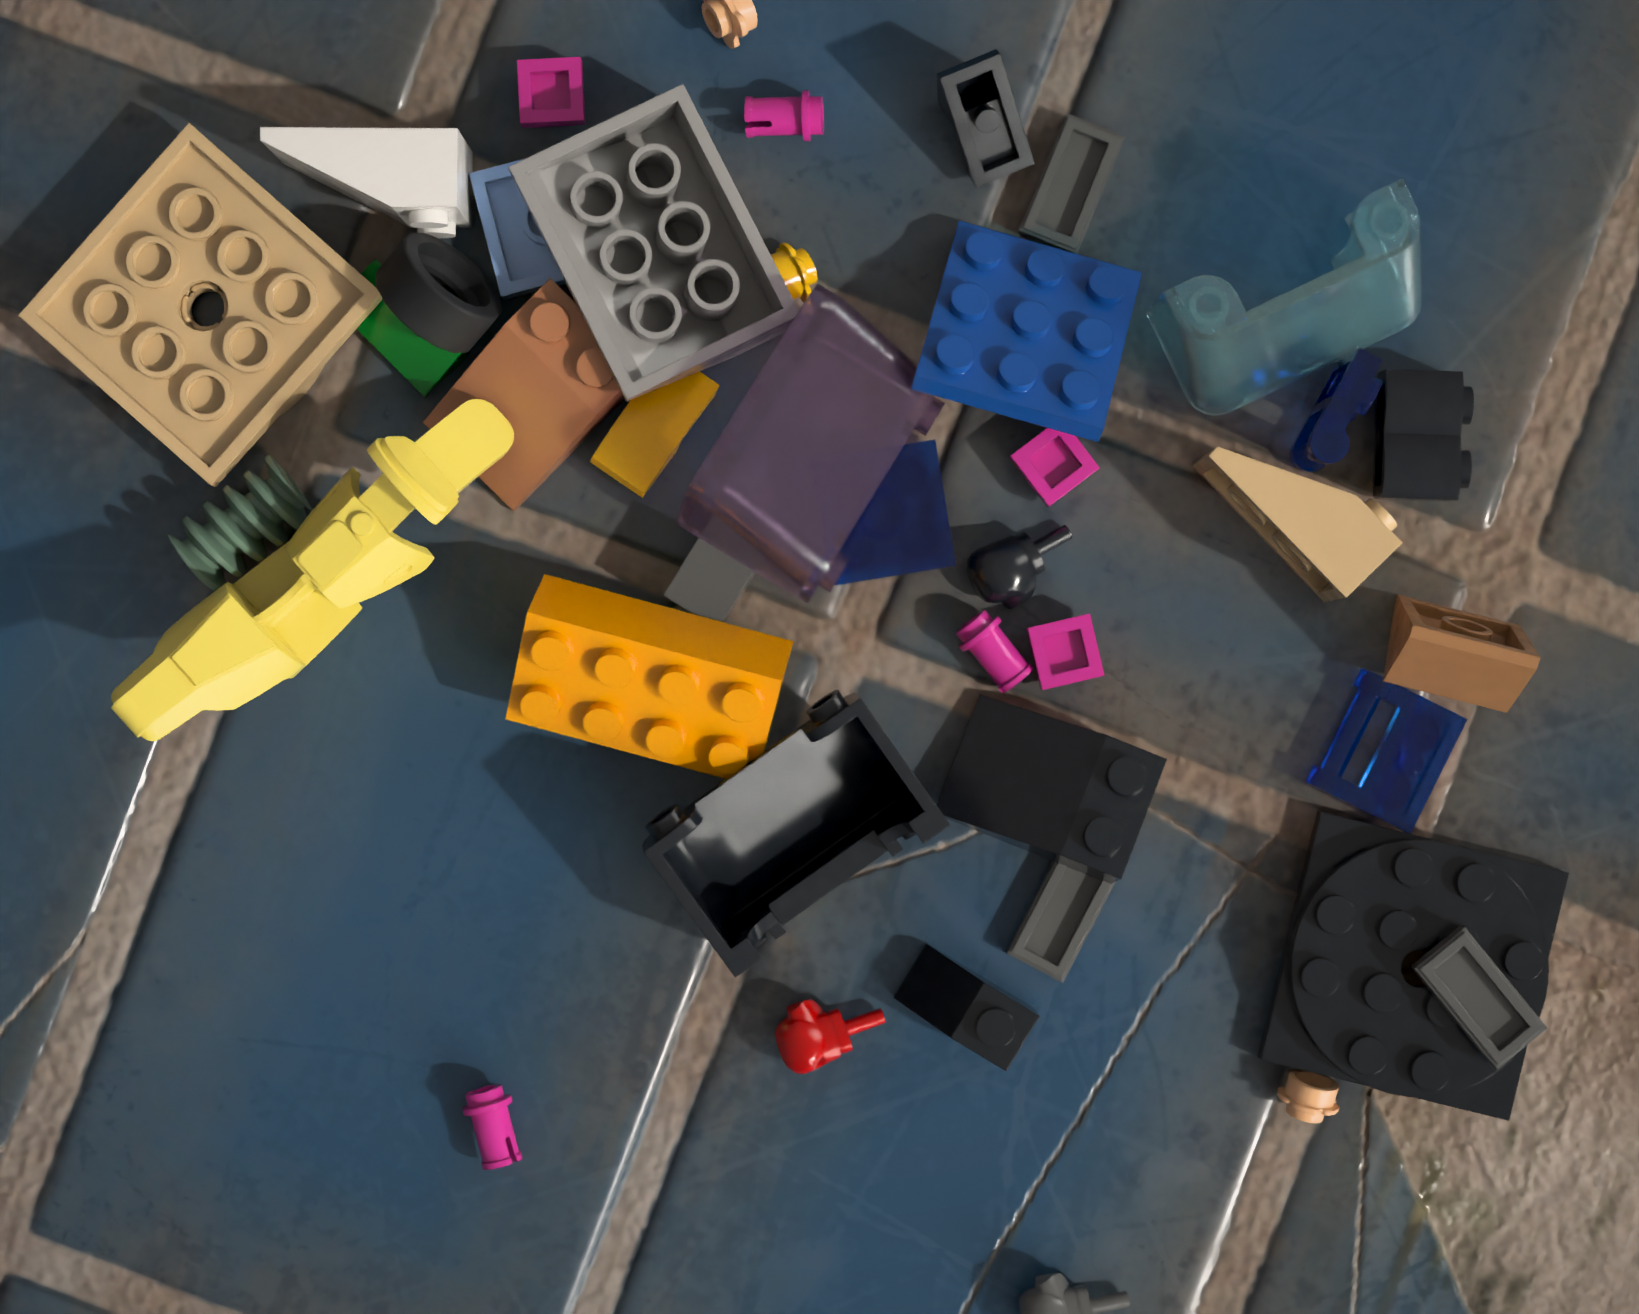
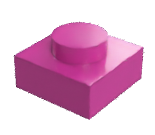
M581 57L517 60L519 112L522 128L586 125L583 62Z
M1046 428L1009 457L1047 508L1100 469L1076 436Z
M1090 613L1026 628L1040 690L1105 676Z

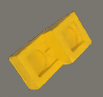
M699 371L631 399L595 451L590 463L643 498L675 455L683 438L714 398L720 385Z

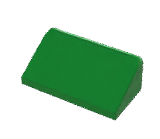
M376 258L361 274L375 287V273L382 265ZM383 299L357 328L425 398L470 354L469 352L452 353L443 350L417 336L393 314Z

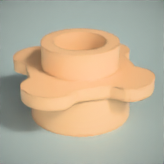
M703 0L704 3L701 7L702 15L708 29L716 38L722 37L730 49L740 45L739 37L746 36L748 31L757 27V13L752 0Z

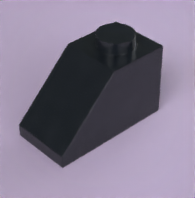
M928 943L924 945L894 995V999L951 1039L1006 1072L1040 1017L1032 1006Z

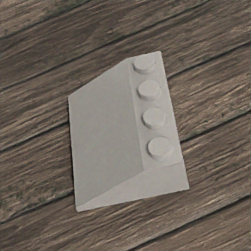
M684 84L509 166L508 170L626 402L736 357L793 329L801 314Z

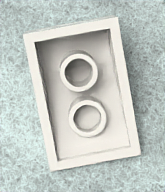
M260 127V141L283 164L409 228H417V233H426L436 238H452L456 236V228H472L473 188L469 173L473 172V152L458 128Z

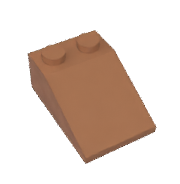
M550 278L504 324L423 423L431 429L460 405L471 399H482L493 404L511 424L514 431V441L508 452L478 477L515 512L625 398L578 305Z

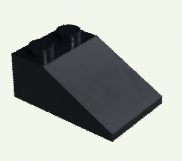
M979 695L936 805L946 819L1112 884L1122 879L1167 759L1109 735Z

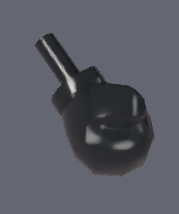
M1063 525L1034 542L1027 533L1022 531L1015 536L1010 535L971 553L967 559L966 569L970 582L980 598L987 603H1002L1008 609L1015 608L1026 602L1036 589V575L1045 570L1041 555L1072 539L1069 528Z

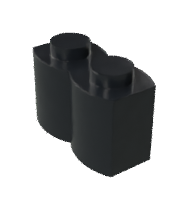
M1385 369L1377 373L1373 499L1450 502L1459 500L1460 488L1469 487L1472 473V458L1469 450H1462L1461 431L1462 424L1469 425L1472 421L1474 393L1471 386H1464L1463 371Z

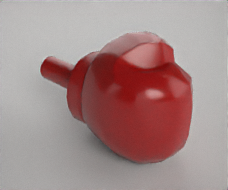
M810 999L787 1006V1018L777 1025L774 1032L779 1053L786 1067L796 1074H807L840 1058L841 1054L852 1051L853 1047L849 1036L884 1024L886 1021L881 1008L843 1021L838 1008L824 1012L818 1003Z

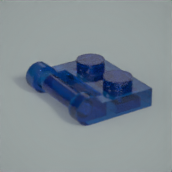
M1358 348L1336 363L1291 446L1290 460L1296 469L1304 473H1314L1324 468L1327 464L1338 462L1348 453L1350 444L1345 429L1349 421L1352 422L1358 413L1364 416L1375 400L1383 381L1375 378L1374 375L1382 363V359L1362 348Z
M1361 668L1352 685L1357 688V691L1320 766L1312 765L1305 783L1405 833L1411 834L1468 719L1400 685L1384 682L1382 676ZM1381 700L1396 707V710L1357 786L1342 777Z

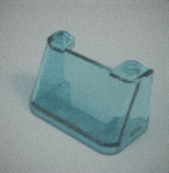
M1403 178L1371 193L1359 203L1354 212L1345 217L1350 228L1348 242L1343 250L1330 260L1334 270L1248 311L1245 310L1231 284L1219 276L1202 275L1194 277L1164 291L1146 314L1186 398L1195 409L1204 414L1214 416L1229 413L1396 334L1415 321L1421 311L1422 304L1421 228L1417 207Z

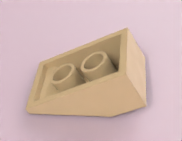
M1216 447L1205 454L1193 465L1196 471L1323 602L1348 597L1403 543L1392 532L1397 527L1394 518L1372 498H1369L1364 503L1357 495L1221 447Z

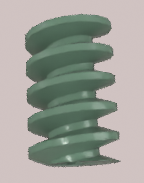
M270 455L264 458L269 478L263 480L251 471H245L243 476L249 491L243 496L226 485L222 490L228 508L222 511L206 500L202 503L207 519L205 525L201 526L188 516H184L181 521L187 538L181 541L170 533L167 534L190 570L204 585L214 591L227 583L222 568L237 577L243 576L247 573L243 553L256 561H263L267 558L268 553L263 537L277 546H283L288 542L284 522L298 529L307 517L304 507L312 510L296 483Z

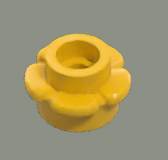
M786 242L780 243L779 248L776 249L775 253L771 254V257L793 300L800 297L802 302H806L811 298L812 291L810 285L815 284L818 280L815 265L803 248L795 250Z

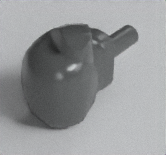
M1047 1273L1036 1276L1035 1286L1024 1291L1019 1297V1314H1098L1130 1306L1129 1296L1126 1291L1089 1299L1085 1285L1070 1287L1067 1279L1061 1273Z

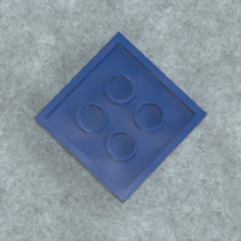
M959 221L911 389L1099 442L1104 430L1142 272Z

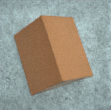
M1397 594L1392 615L1383 681L1507 713L1536 672L1541 657L1520 625Z

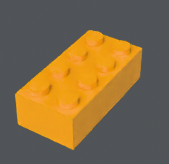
M544 574L527 611L505 719L726 779L765 752L794 641Z

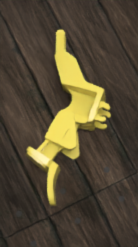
M471 399L451 412L416 442L405 436L377 438L367 448V452L383 474L360 495L359 479L361 474L354 467L349 469L310 512L290 541L269 555L234 584L230 582L225 583L164 632L153 654L113 690L111 694L113 703L111 709L137 738L141 736L148 741H157L202 710H234L281 681L294 678L362 610L363 607L359 602L379 595L428 568L434 560V556L428 548L393 533V530L415 508L428 521L437 525L459 502L458 494L508 452L514 441V431L509 421L490 402L482 399Z

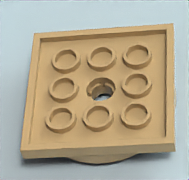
M188 123L18 316L208 484L217 487L274 421L293 407L307 393L318 378L324 365L382 301V297L372 283L194 126ZM206 292L220 294L224 301L223 320L211 326H199L192 316V305L195 299Z

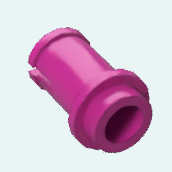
M803 90L802 97L753 98L752 96H746L744 106L745 122H748V125L745 126L746 137L803 135L804 142H810L812 135H823L824 133L823 97L810 96L809 90Z
M984 609L955 632L962 641L958 647L962 652L969 650L997 684L999 691L1005 693L1029 675L1034 667L1027 663L998 625L1002 621L999 616L991 618Z
M502 1084L488 1085L467 1092L465 1094L467 1105L462 1108L464 1116L471 1117L482 1158L481 1165L483 1170L501 1168L513 1164L512 1162L520 1161L522 1154L518 1149L507 1105L513 1102L511 1095L504 1094Z

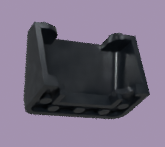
M835 690L825 695L807 710L806 713L810 720L683 810L677 804H674L656 815L645 826L650 835L642 844L644 854L735 978L762 959L756 948L767 939L765 933L768 930L775 940L786 933L783 925L887 851L893 857L903 850L897 841L898 838L903 837L904 840H907L917 834L924 844L950 826L947 819L857 693L843 697L839 690Z

